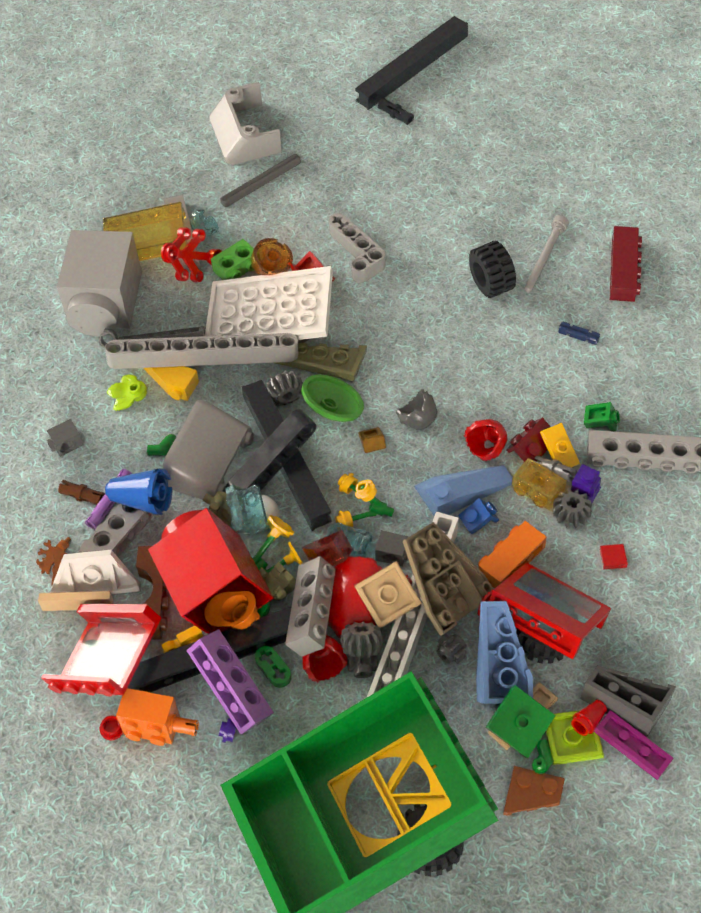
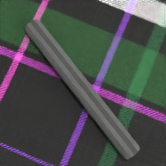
M297 154L291 155L220 198L221 204L224 207L232 205L299 165L301 158Z

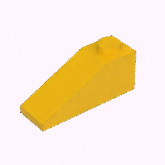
M185 366L143 368L175 400L183 399L188 401L199 383L197 370Z

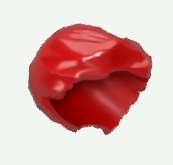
M492 419L475 421L469 427H466L464 435L470 452L482 461L499 457L508 440L505 427L500 422ZM489 440L494 444V447L485 448L484 444Z
M326 635L323 649L302 656L303 669L308 674V678L317 683L325 681V679L330 680L331 677H336L348 663V657L343 653L342 645Z

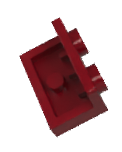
M543 417L536 421L531 419L523 426L524 431L521 434H516L509 441L511 445L506 451L508 453L515 451L531 467L533 460L538 461L535 457L538 455L543 456L548 450L540 432L551 426Z

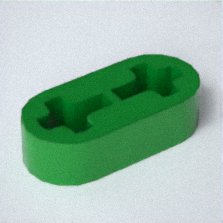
M263 646L259 648L255 653V661L258 668L273 686L278 688L287 686L291 681V671L287 664L272 647ZM263 654L266 656L271 655V665L266 660L262 661ZM277 669L279 673H284L285 678L282 680L281 678H276L274 670Z

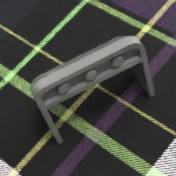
M259 82L227 90L209 116L224 160L228 164H239L282 153L279 129L260 133L259 129L253 125L241 127L235 113L262 106Z

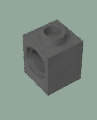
M71 419L47 430L50 439L46 441L51 451H57L60 457L84 445L81 435Z
M381 530L375 548V560L389 564L397 561L399 566L403 567L404 560H408L403 540L407 539L408 536Z

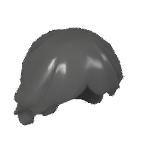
M424 389L420 390L416 397L413 398V401L408 402V405L406 404L404 407L396 410L400 423L416 430H422L430 426L435 421L438 413L433 396L428 391L425 392Z

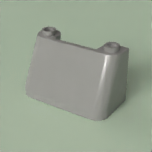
M197 400L164 459L163 469L167 470L171 476V480H168V487H172L174 491L202 500L206 493L215 496L218 491L226 492L224 476L239 447L245 448L247 445H251L254 438L251 427L209 402Z

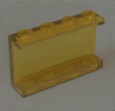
M176 202L103 218V231L133 232L139 261L161 257L163 245L174 242L178 237V229L185 227L184 218H186V213L182 203ZM187 240L180 246V250L186 247L188 244Z

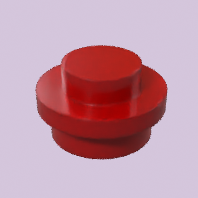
M107 716L102 720L99 731L104 739L113 741L123 735L116 716Z

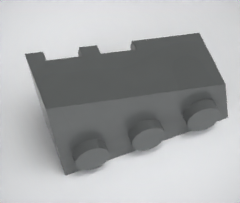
M597 665L585 682L580 699L588 704L593 703L595 700L602 701L607 707L605 714L611 710L645 737H648L668 706L676 686L668 684L666 687L654 684L651 679L644 678V680L628 677L629 673Z

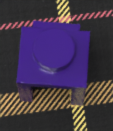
M582 464L572 480L571 492L575 493L579 489V494L587 493V500H591V503H593L601 489L600 471Z

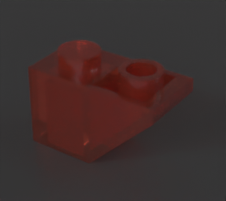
M342 530L302 547L309 561L321 556L332 566L344 562L353 551Z

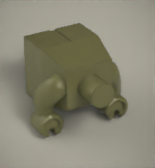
M218 491L215 496L206 493L203 501L209 504V510L230 527L240 514L244 500L231 493Z
M279 562L269 573L263 568L259 569L276 601L284 599L295 589L296 579Z

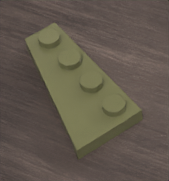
M298 343V358L292 362H276L275 364L354 381L367 352V345H359V348H349V345L340 344V347H327V344L308 346L307 343Z

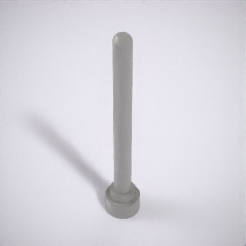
M561 215L554 217L551 223L552 232L524 289L526 292L533 290L559 234L566 231L569 225L566 217Z

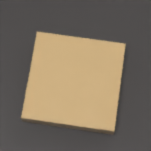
M397 561L354 586L375 623L380 628L422 604Z

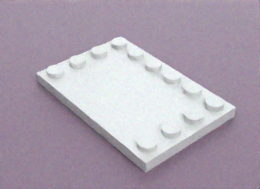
M331 266L213 281L205 336L292 333L297 336L298 340L327 337L333 277Z

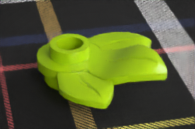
M128 374L122 377L121 382L112 384L108 388L107 394L116 399L113 410H124L129 408L134 401L143 400L147 395L145 383L138 381L135 375Z

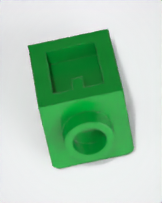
M611 402L587 405L585 407L584 425L586 428L608 426L611 431H617V423H620V414L618 410H615Z

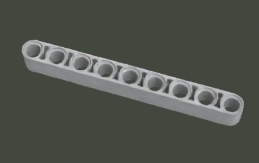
M292 333L124 339L109 341L105 345L107 364L113 369L292 362L298 358V338Z

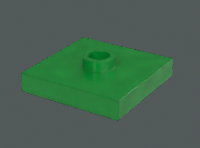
M513 685L485 728L522 756L528 758L556 715L519 687Z

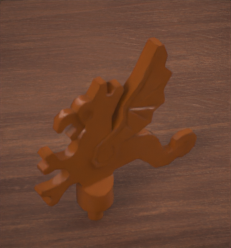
M67 537L65 540L62 539L55 547H52L51 541L48 540L43 545L49 549L43 550L40 548V552H38V555H46L45 558H42L43 561L39 562V559L36 560L37 565L41 569V574L45 572L50 574L51 566L55 563L52 568L51 586L55 580L63 555L67 554L65 551L69 547L70 537Z

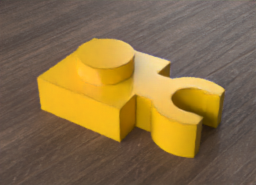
M193 626L177 634V639L167 641L161 645L163 652L166 653L198 641L203 637L201 629Z

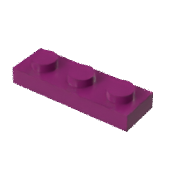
M611 710L594 731L656 780L659 779L674 759Z

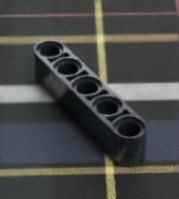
M297 409L293 411L226 484L227 492L244 500L243 505H245L250 498L256 496L313 435L316 430V423L303 410Z

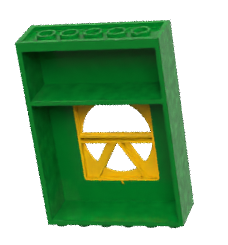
M412 671L220 785L277 913H345L499 821L494 813L498 810V807L460 745L458 738L437 705L432 693L422 677L416 679ZM389 757H401L399 765L386 784L376 765V761ZM412 762L417 763L425 771L430 783L429 793L393 794ZM365 767L401 833L398 836L386 839L367 837L358 832L348 819L346 812L347 793L355 777ZM426 804L427 809L421 819L413 827H409L398 805Z

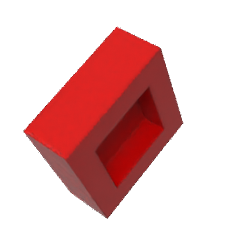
M624 544L600 546L603 570L627 568L628 563Z

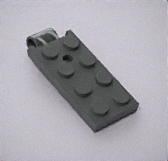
M204 326L122 336L119 338L114 330L106 329L100 334L99 343L105 348L107 343L103 340L104 334H111L114 340L205 336Z

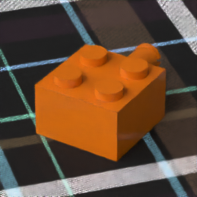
M127 688L122 696L116 714L121 729L128 739L133 741H140L141 738L147 739L152 744L164 746L165 743L172 744L176 732L196 736L197 731L195 730L199 728V720L180 717L174 697Z

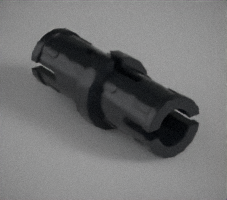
M385 98L379 101L378 108L390 114L391 118H397L406 125L414 120V115L402 109L401 105L393 104Z

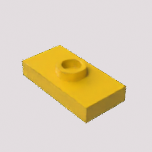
M562 423L540 432L552 460L556 459L568 467L580 464Z

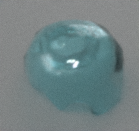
M195 209L190 215V225L193 231L195 229H203L206 233V238L219 232L218 224L212 216L205 217L203 215L204 209Z

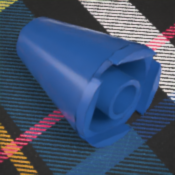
M159 468L111 478L105 486V494L110 501L155 515H163L162 512L169 509L172 500L173 490L172 487H168V480H171V476L167 470Z

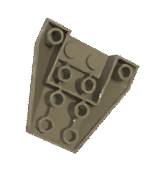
M434 522L403 540L425 613L437 633L441 636L456 626L460 619L479 608L483 596L491 591L493 587L479 568Z

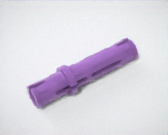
M122 469L117 477L130 475L132 473L126 469ZM105 494L87 518L85 524L96 530L97 526L102 523L116 502L110 501Z

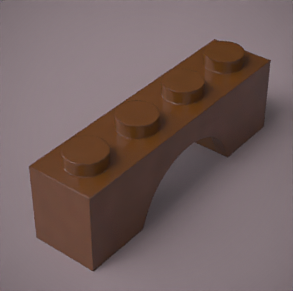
M138 546L136 568L139 577L148 580L153 585L150 597L143 604H147L161 617L151 640H162L163 632H167L168 628L167 617H164V611L169 610V596H166L167 587L148 549L152 546Z

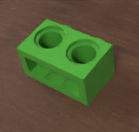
M241 239L211 258L213 272L222 280L241 278L248 271H254L259 265L258 252L244 239Z

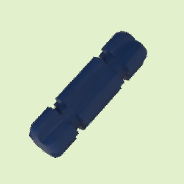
M564 321L559 326L558 332L560 334H570L569 337L584 342L588 340V343L597 345L599 342L600 334L598 332H589L588 329L576 325L570 326V323Z

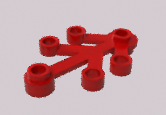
M181 227L177 231L178 237L174 242L163 245L161 249L162 260L165 263L172 264L176 270L175 277L178 281H187L189 272L181 265L179 258H182L191 272V281L202 282L204 278L203 272L198 269L193 259L206 260L212 265L211 258L221 253L222 250L211 249L208 252L193 251L206 238V233L203 229H195L192 232L191 241L183 250H180L179 248L183 242L191 237V230L187 227Z

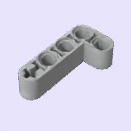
M335 213L329 217L331 237L355 257L351 262L352 279L355 282L364 283L385 269V251L345 215Z

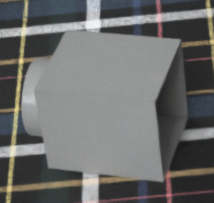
M71 230L57 283V290L68 325L75 330L90 336H100L106 329H130L142 275L133 232Z

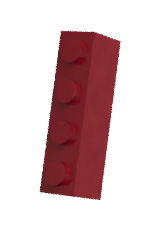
M614 226L609 300L635 302L636 295H640L641 282H637V279L641 277V267H638V264H641L642 251H638V248L641 249L642 236H639L638 227Z

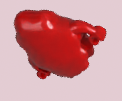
M348 556L334 567L336 570L327 625L333 629L336 636L340 639L342 630L348 624L353 625L354 622H364L367 624L373 623L374 626L377 625L354 586L382 570V567L373 558ZM406 575V578L412 586L411 578L408 575Z

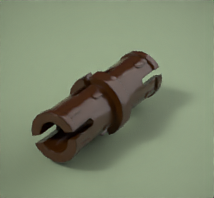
M62 480L63 484L60 483L58 488L60 494L77 498L76 501L79 502L83 500L95 505L105 495L104 492L87 488L88 486L85 484L78 485L66 480Z

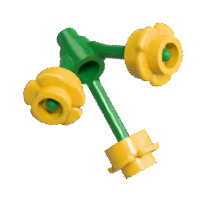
M353 473L343 474L338 481L340 492L349 494L353 490L357 499L361 498L364 502H370L368 512L351 516L349 511H339L338 516H335L338 529H343L346 533L348 529L353 528V521L376 515L383 516V514L392 517L394 508L387 506V503L375 497L377 489L372 480H363L358 483V479L354 477Z

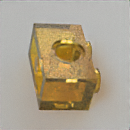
M530 458L523 463L512 478V488L520 496L525 495L532 499L533 503L540 508L545 507L550 510L553 507V501L555 498H558V494L565 492V479Z

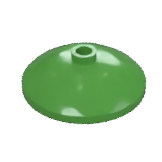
M312 375L306 378L302 385L301 391L305 402L313 411L324 418L337 422H348L359 418L364 410V402L359 393L349 384L338 378L328 375Z

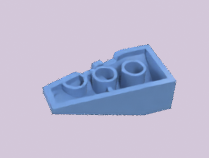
M501 465L434 476L414 487L435 516L436 512L450 515L472 504L478 498L483 499L516 483L506 467Z
M507 601L481 602L476 672L477 702L483 704L502 703L513 685H516L533 698V676L530 669H528L524 657L525 653L519 643L516 627Z

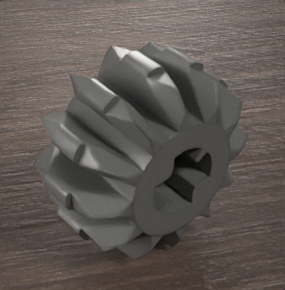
M285 370L283 373L277 372V375L270 377V381L266 383L268 393L276 405L283 404L285 406L289 402L293 403L295 399H300V395H302L301 388L303 382L301 377L294 371L287 372Z
M568 488L566 494L560 492L558 498H555L553 501V516H557L558 523L565 521L566 528L570 523H573L575 528L579 526V523L585 525L587 518L591 517V500H587V493L580 495L579 489L574 493Z
M354 622L353 625H346L341 635L343 653L349 654L350 657L357 656L359 658H370L371 655H378V651L381 650L383 645L380 627L374 626L373 623L367 624L364 622Z

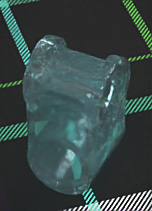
M333 523L328 527L327 544L331 550L352 557H366V548L373 540V536L369 532L346 526L342 523ZM335 536H340V537H342V538H340V539H335V538H333V537H335Z

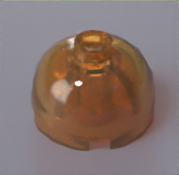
M275 238L260 240L254 247L251 256V264L255 273L259 276L288 272L293 262L292 251L285 243L282 245Z

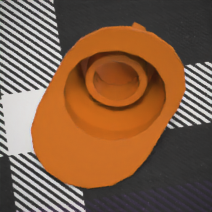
M250 591L220 593L207 603L204 612L206 621L212 626L217 627L230 626L243 630L248 628L255 620L260 619L256 607V598Z

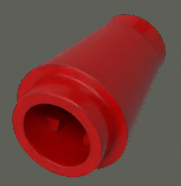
M595 700L575 713L571 721L573 729L582 736L592 734L607 711L606 705L600 700Z

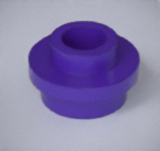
M228 718L227 722L222 721L219 736L223 737V743H226V741L233 742L236 726L230 718Z

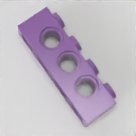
M220 630L200 638L186 650L240 734L259 725L274 713Z

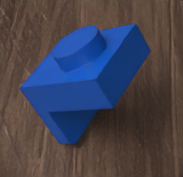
M480 498L458 515L471 534L480 530L490 521L495 523L499 521L496 515L498 511L490 501L485 502Z

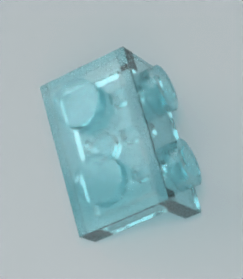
M232 485L225 488L227 494L226 502L230 508L231 524L235 532L251 536L268 529L269 525L259 486L254 485L243 489Z

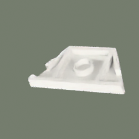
M112 550L64 554L50 593L109 591L111 594L139 592L140 582Z

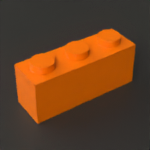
M524 521L520 526L516 525L513 527L509 536L504 541L500 540L489 556L485 555L481 558L478 568L495 589L525 563H530L545 548L547 536L527 521Z

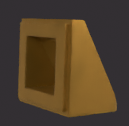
M379 427L358 432L365 453L386 448L385 438Z

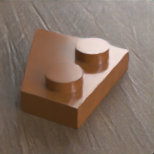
M514 766L503 815L508 816L516 812L526 810L528 812L541 807L548 808L560 805L565 778L546 773L538 774L533 770Z

